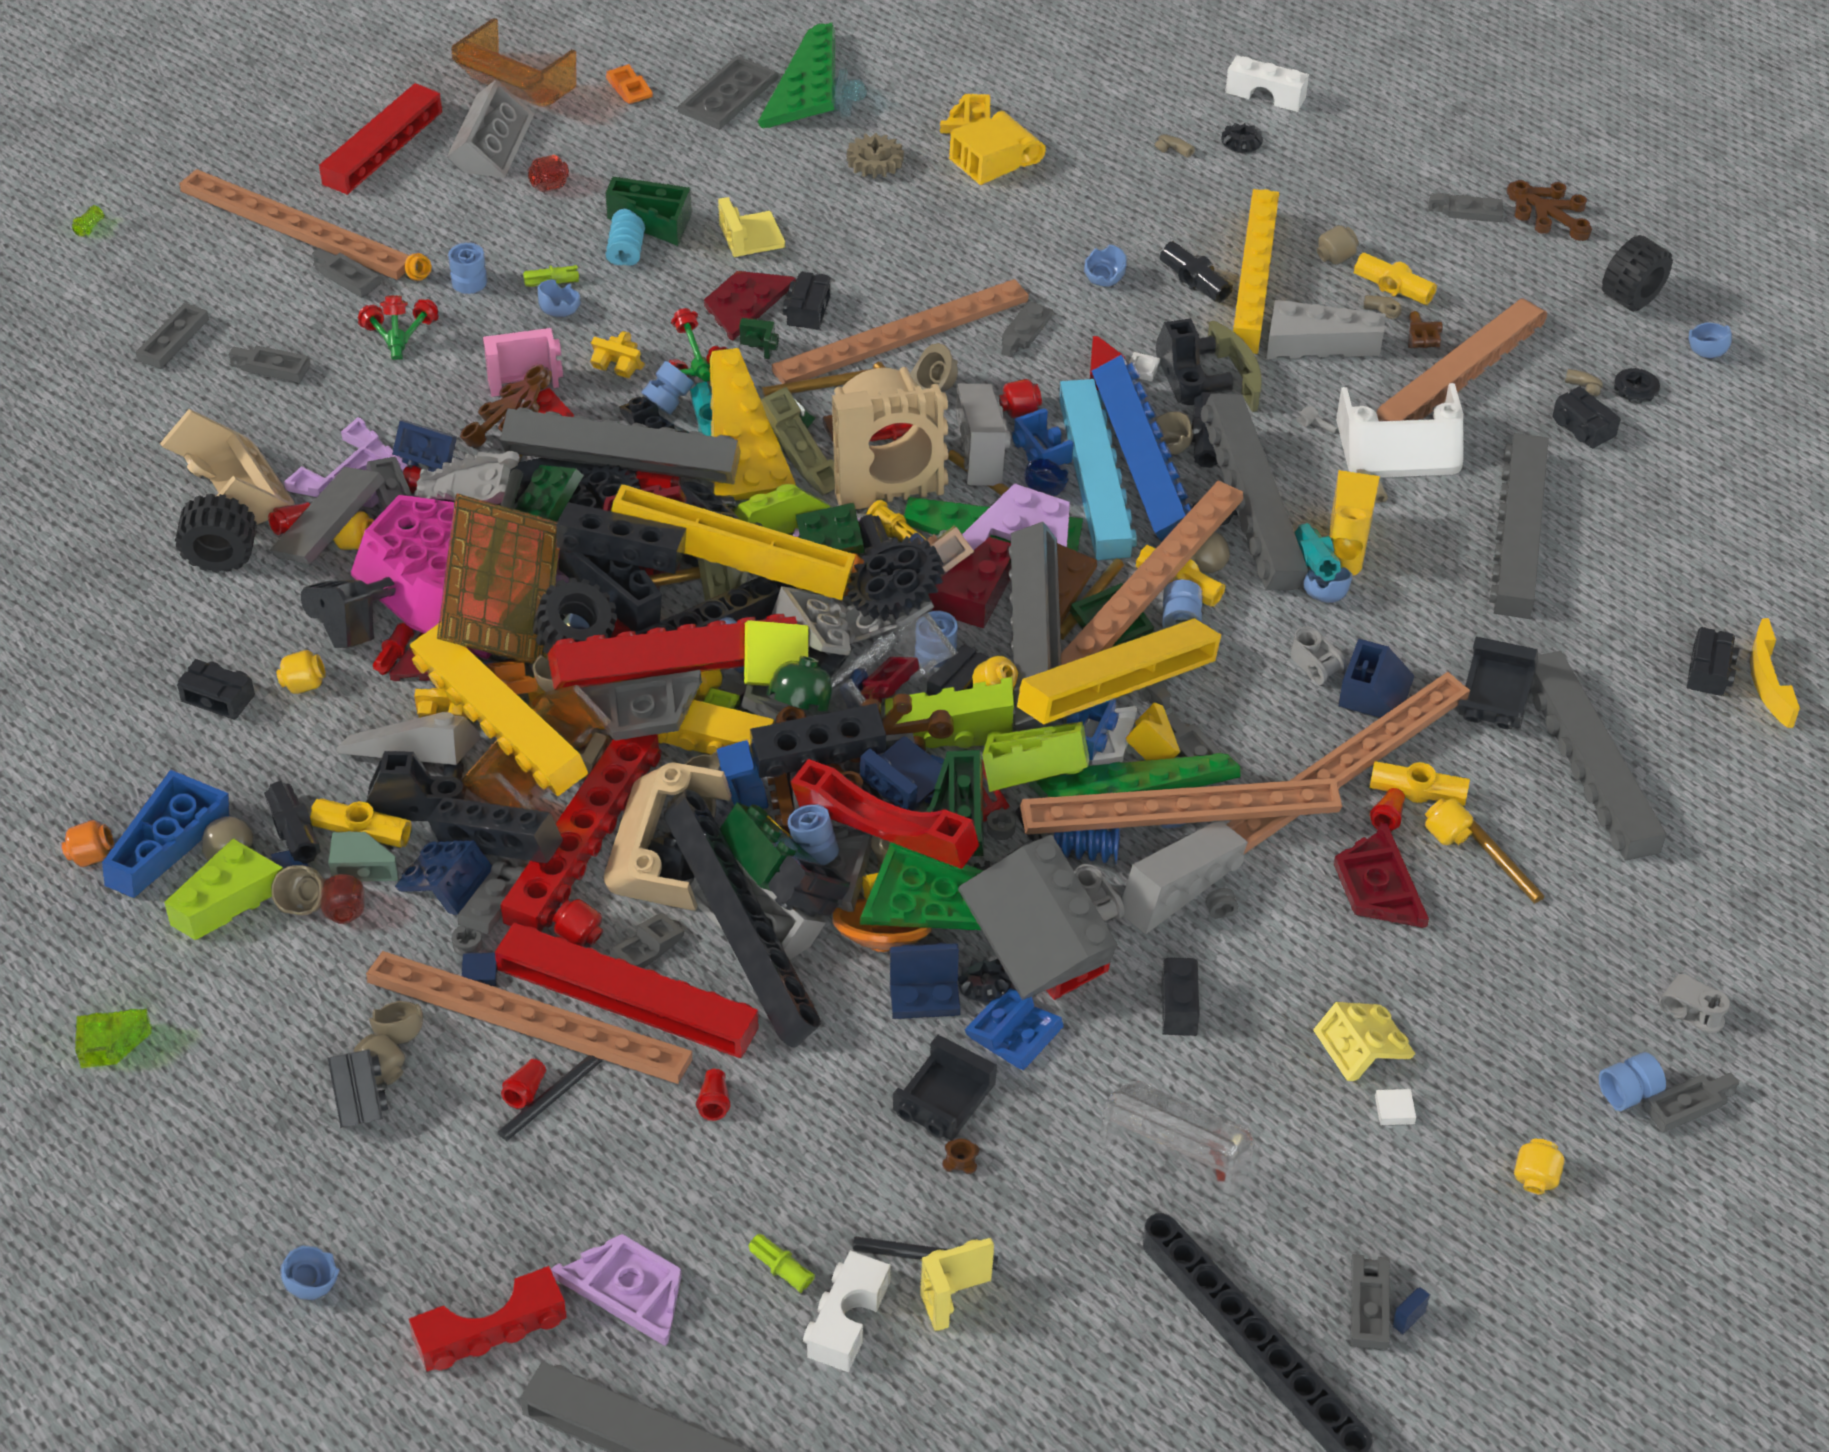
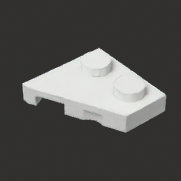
M1136 706L1115 709V712L1119 713L1116 728L1114 731H1107L1108 741L1103 753L1097 752L1093 760L1089 759L1090 765L1123 762L1128 746L1125 738L1133 730L1137 714ZM1088 720L1084 727L1085 736L1092 738L1099 724L1098 721Z

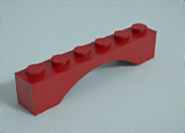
M808 759L791 780L799 807L806 805L824 806L829 812L830 819L960 869L965 866L979 847L972 819L945 809L937 812H917L894 806L862 790L835 768Z

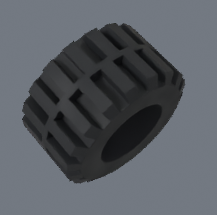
M1638 235L1631 238L1611 259L1602 280V291L1606 296L1630 311L1634 312L1635 310L1642 309L1664 287L1672 269V253L1645 236Z
M206 494V497L197 496L194 501L189 500L181 511L175 538L176 549L180 551V556L183 559H188V563L192 566H199L200 570H212V572H228L232 568L238 570L249 561L252 554L257 521L254 520L253 512H249V507L245 504H239V500L226 498V495L214 496V494Z
M569 578L568 583L564 580L557 581L556 586L551 585L546 593L543 594L533 621V633L537 635L536 642L539 646H545L543 651L547 654L552 646L562 639L572 638L575 642L586 641L588 637L594 635H605V638H611L617 621V614H614L616 609L614 602L609 603L610 595L607 592L601 593L599 585L595 584L593 587L589 585V580L583 579L582 583L577 582L576 578ZM576 614L582 617L590 627L586 629L572 628L563 622L560 615Z

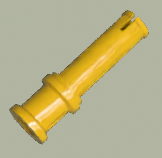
M884 500L874 502L866 515L871 514L880 517L887 537H895L902 542L906 536L910 538L914 533H918L906 524L905 517L902 514L894 513L890 510Z

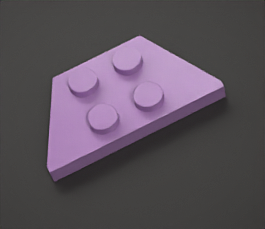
M621 1234L606 1241L601 1247H593L581 1253V1259L564 1267L559 1263L551 1269L555 1280L660 1344L666 1346L669 1343L681 1281V1269Z

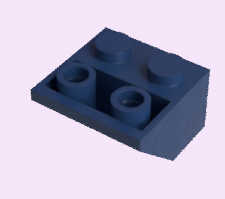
M1358 638L1342 682L1338 706L1381 718L1407 700L1414 675L1389 646Z

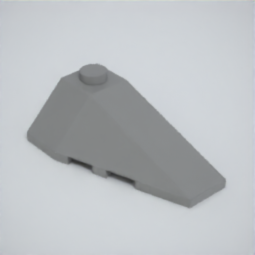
M781 587L771 615L785 614V617L796 616L798 625H808V646L821 652L849 655L851 651L849 634L846 633L848 621H845L847 612L841 601L808 590Z
M921 601L919 603L921 609L910 608L909 616L903 611L900 612L897 620L891 614L886 621H883L880 615L875 620H872L870 615L864 617L861 611H857L852 604L846 608L847 614L845 617V621H848L846 633L849 634L850 644L852 645L906 627L930 612L934 606L931 601Z
M441 712L351 734L337 747V753L381 758L384 751L414 752L422 762L456 765L478 742L480 733L466 717L453 716L450 712Z

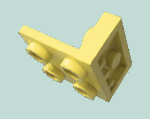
M729 197L718 199L719 225L733 257L785 247V240L771 211L740 216L738 208L732 206Z
M1335 1002L1313 1029L1347 1081L1359 1079L1376 1058L1411 1059L1415 1055L1406 1035L1399 1031L1391 1019L1390 1012L1380 1004Z
M991 1238L971 1240L963 1246L946 1251L936 1250L928 1256L922 1257L920 1296L935 1331L949 1328V1317L951 1313H954L951 1294H954L955 1291L991 1281L994 1243Z

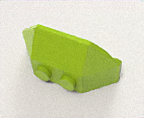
M784 484L777 487L773 492L753 495L750 497V500L740 503L733 510L742 521L758 522L765 528L789 534L794 532L795 528L798 529L797 514L830 508L832 506L794 484Z

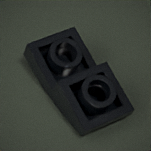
M644 396L632 398L627 404L619 407L621 414L630 424L640 423L648 428L660 429L662 427H669L675 430L674 424L659 415L658 406Z

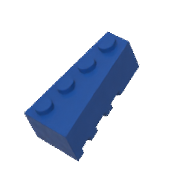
M170 770L103 860L104 886L135 898L202 840L205 828L212 821L230 815L229 793Z

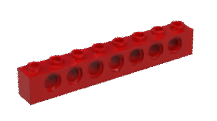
M657 734L621 740L613 739L556 822L563 842L548 863L530 861L500 904L503 924L512 926L515 922L523 926L534 927L542 932L544 927L548 928L552 925L556 909L560 903H564L570 897L571 886L576 879L581 880L587 869V862L591 856L596 857L599 854L605 835L613 833L617 825V817L621 811H625L633 784L637 779L646 775L651 766L656 767L658 765L662 751L659 749Z

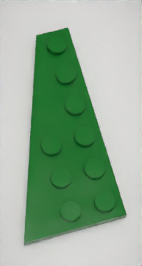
M821 23L808 29L758 120L760 128H770L835 110V28L833 23Z
M908 497L904 517L906 524L932 535H939L940 531H948L953 526L957 527L960 533L963 534L990 507ZM1069 517L1067 547L1078 552L1083 518ZM995 535L990 536L991 538L1011 543V541Z
M1215 753L1205 756L1089 765L1083 771L1076 774L1063 773L1028 783L1040 798L1202 787L1240 778L1241 772L1240 765L1228 754Z
M891 842L861 914L859 925L981 930L958 888L983 872V870L967 865L960 869Z

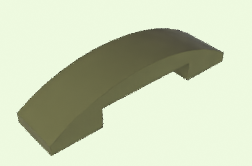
M1210 321L1208 337L1212 335L1215 338L1216 356L1218 359L1229 356L1243 378L1241 394L1252 412L1258 411L1262 377L1255 355L1236 333L1216 321Z
M787 387L762 398L761 402L770 425L788 458L801 476L822 496L834 491L833 459L827 461L799 417L801 409Z

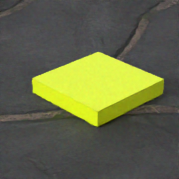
M750 620L745 623L744 684L769 686L775 670L781 664L791 660L799 661L800 656L808 657V625Z

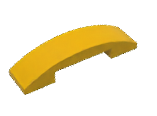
M1763 618L1759 624L1750 655L1753 683L1769 711L1787 728H1793L1800 707L1792 685H1779L1770 659L1776 638L1769 618Z

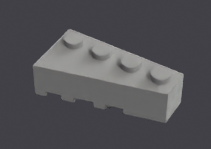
M1275 300L1266 359H1276L1277 356H1289L1292 359L1301 358V356L1318 355V358L1337 354H1342L1344 357L1380 356L1386 314Z
M957 384L956 415L959 433H961V447L965 453L964 467L968 469L967 485L994 486L1002 484L1005 448H1010V431H1006L1007 424L1006 419L1003 418L1002 406H999V395L994 394L992 384Z
M1215 821L1132 865L1121 899L1125 910L1124 917L1144 934H1147L1227 873L1237 870L1244 861L1245 857L1243 854L1248 842L1222 821Z

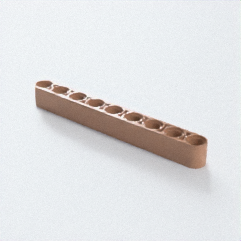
M1521 298L1383 403L1376 411L1378 420L1403 421L1424 419L1434 411L1432 408L1446 401L1449 383H1455L1457 392L1468 384L1466 383L1470 379L1474 380L1485 371V367H1491L1500 360L1503 353H1509L1519 344L1517 343L1521 339L1524 341L1535 332L1533 331L1537 327L1541 328L1546 321L1547 312L1528 300Z

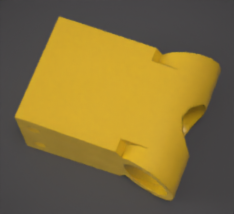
M1002 110L997 112L992 118L987 117L951 130L949 159L979 185L1016 170L1020 165L1024 167L1037 164L1045 156V145Z
M1338 470L1329 537L1333 543L1334 553L1341 562V568H1347L1352 573V576H1354L1363 567L1380 476Z

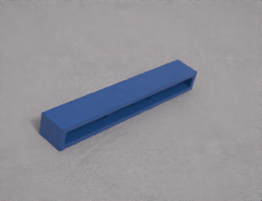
M1120 355L1094 369L1092 374L1154 533L1162 542L1191 511L1192 506L1190 503L1186 504L1185 499L1189 498L1187 491L1181 482H1177V479L1180 477L1178 469L1173 462H1169L1172 454L1164 441L1161 442L1160 438L1164 437V434L1159 424L1152 420V418L1156 417V414L1151 404L1144 400L1148 397V394L1142 383L1136 380L1140 377L1139 372L1133 362L1128 364L1123 356Z

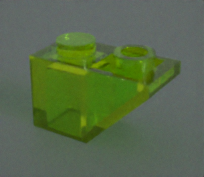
M128 1009L119 1012L92 1013L90 1015L77 1016L75 1051L80 1067H98L119 1063L152 1034V1025L147 1009Z

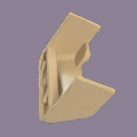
M188 409L160 443L163 448L183 456L188 463L187 468L192 474L197 477L203 475L209 478L219 492L216 496H220V494L226 495V498H235L239 500V504H245L249 507L248 511L253 512L257 525L268 521V514L273 512L274 508L294 505L293 499L260 450L250 439L191 409Z
M668 763L635 781L604 872V882L610 892L625 897L696 911L698 905L689 882L659 877L662 869L661 860L658 854L648 850L651 839H653L667 794L675 795L690 789L700 796L730 801L732 795L724 771L680 763Z

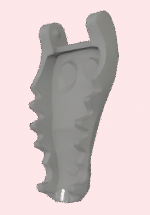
M507 451L503 454L478 452L477 455L466 454L464 460L452 458L451 463L444 462L442 469H436L434 472L421 469L420 478L417 481V490L414 491L415 497L457 501V498L485 506L502 503L510 470L518 465L520 456L515 451Z

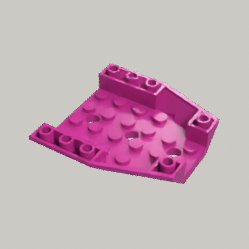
M398 495L365 530L351 570V576L356 580H362L366 584L390 577L394 585L386 588H395V595L379 599V601L410 628L425 634L438 623L441 624L445 587H447L446 580L452 536H454L452 533L456 502ZM513 511L511 512V513H513V514H517V515L523 516V515L518 514V513H516V512H513ZM473 514L474 523L490 528L494 527V519ZM508 523L505 532L515 534L517 526ZM469 524V527H468L467 541H465V542H467L466 544H468V540H469L470 524ZM472 525L470 545L487 550L492 529ZM410 526H414V527L411 528V529H402V528H408V527H410ZM518 526L517 534L519 536L538 540L539 532ZM504 534L499 554L513 556L514 535ZM518 537L515 557L532 563L536 562L538 544L535 541ZM556 540L553 564L559 558V548H556ZM539 544L538 560H537V563H538V564H539V556H540V547H541V544ZM467 547L465 551L464 566L466 564ZM472 547L469 548L468 569L477 571L478 567L482 566L486 551ZM498 555L494 567L495 576L508 580L511 579V571H504L503 569H511L513 560ZM515 560L514 568L516 569L513 570V581L532 586L535 572L534 564ZM538 567L536 569L535 585L537 583ZM463 569V575H462L461 590H462V588H463V580H464V572H465L464 569ZM466 571L465 592L473 594L476 585L474 580L476 572ZM494 577L493 584L488 587L487 597L505 603L508 602L509 581ZM513 582L511 585L510 603L517 606L532 588ZM460 592V598H459L458 613L460 612V604H461V596H462L461 592ZM463 594L461 614L481 620L483 618L484 601L476 602L472 599V595ZM486 600L484 620L502 626V622L506 619L507 605ZM509 606L508 615L515 609L514 606ZM461 617V618H464V619H468V620H471V621H475V622L481 623L480 621H477V620L469 619V618H466V617ZM484 623V624H486V625H490V626H494V627H498V628L503 629L502 627H499V626H496V625ZM465 646L472 654L486 660L492 655L491 652Z

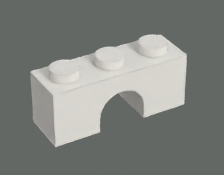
M1236 55L1228 68L1225 93L1250 99L1256 87H1264L1273 94L1274 106L1298 112L1306 99L1309 74Z
M849 1251L844 1263L839 1262L832 1277L834 1285L830 1293L826 1291L823 1293L818 1306V1313L820 1314L816 1322L810 1321L804 1334L803 1342L807 1344V1358L849 1372L863 1342V1324L848 1319L844 1314L848 1310L857 1307L877 1312L890 1284V1264L853 1251Z

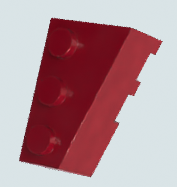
M989 537L974 549L973 553L941 577L943 583L936 585L938 592L928 594L934 606L930 612L943 611L951 614L957 621L984 629L1010 581L1009 570L1012 569V561L1009 555V547L1011 543Z

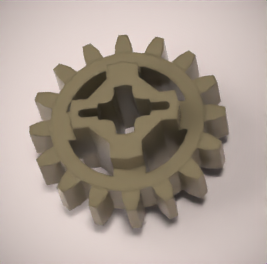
M874 133L871 137L864 134V139L856 137L855 143H849L847 161L849 168L854 167V173L861 171L863 177H866L868 174H872L873 178H876L878 174L887 177V172L895 174L896 168L901 169L904 150H902V144H896L895 138L888 140V135L886 134L882 137L878 136L877 133Z

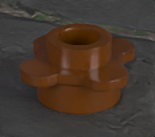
M955 1139L946 1143L945 1151L947 1155L946 1159L942 1161L944 1170L948 1172L960 1170L966 1174H972L977 1170L975 1157L979 1155V1147L966 1139ZM962 1155L964 1158L958 1159V1156Z

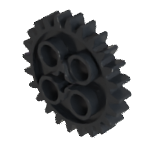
M609 464L605 465L603 469H599L598 465H595L591 471L584 467L582 470L584 476L569 502L597 509L601 507L603 510L606 497L617 495L622 484L641 489L640 482L636 478L635 473L630 474L628 468L621 471L620 465L613 469L610 468Z
M906 536L902 543H899L897 538H894L892 545L888 546L885 542H882V549L878 551L872 548L871 552L873 555L870 557L863 555L861 557L864 563L854 565L857 572L850 574L851 582L847 583V587L850 590L848 595L857 611H861L864 617L870 615L871 619L875 620L880 615L882 620L886 621L889 615L892 614L894 619L897 620L900 612L904 611L909 616L910 608L914 607L920 610L921 606L919 603L921 601H931L928 594L937 593L936 585L943 583L940 575L945 573L942 567L944 563L935 546H930L927 540L922 543L919 537L911 542L909 537Z

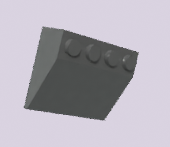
M1052 835L1022 846L958 888L1022 1000L1110 963L1118 944Z

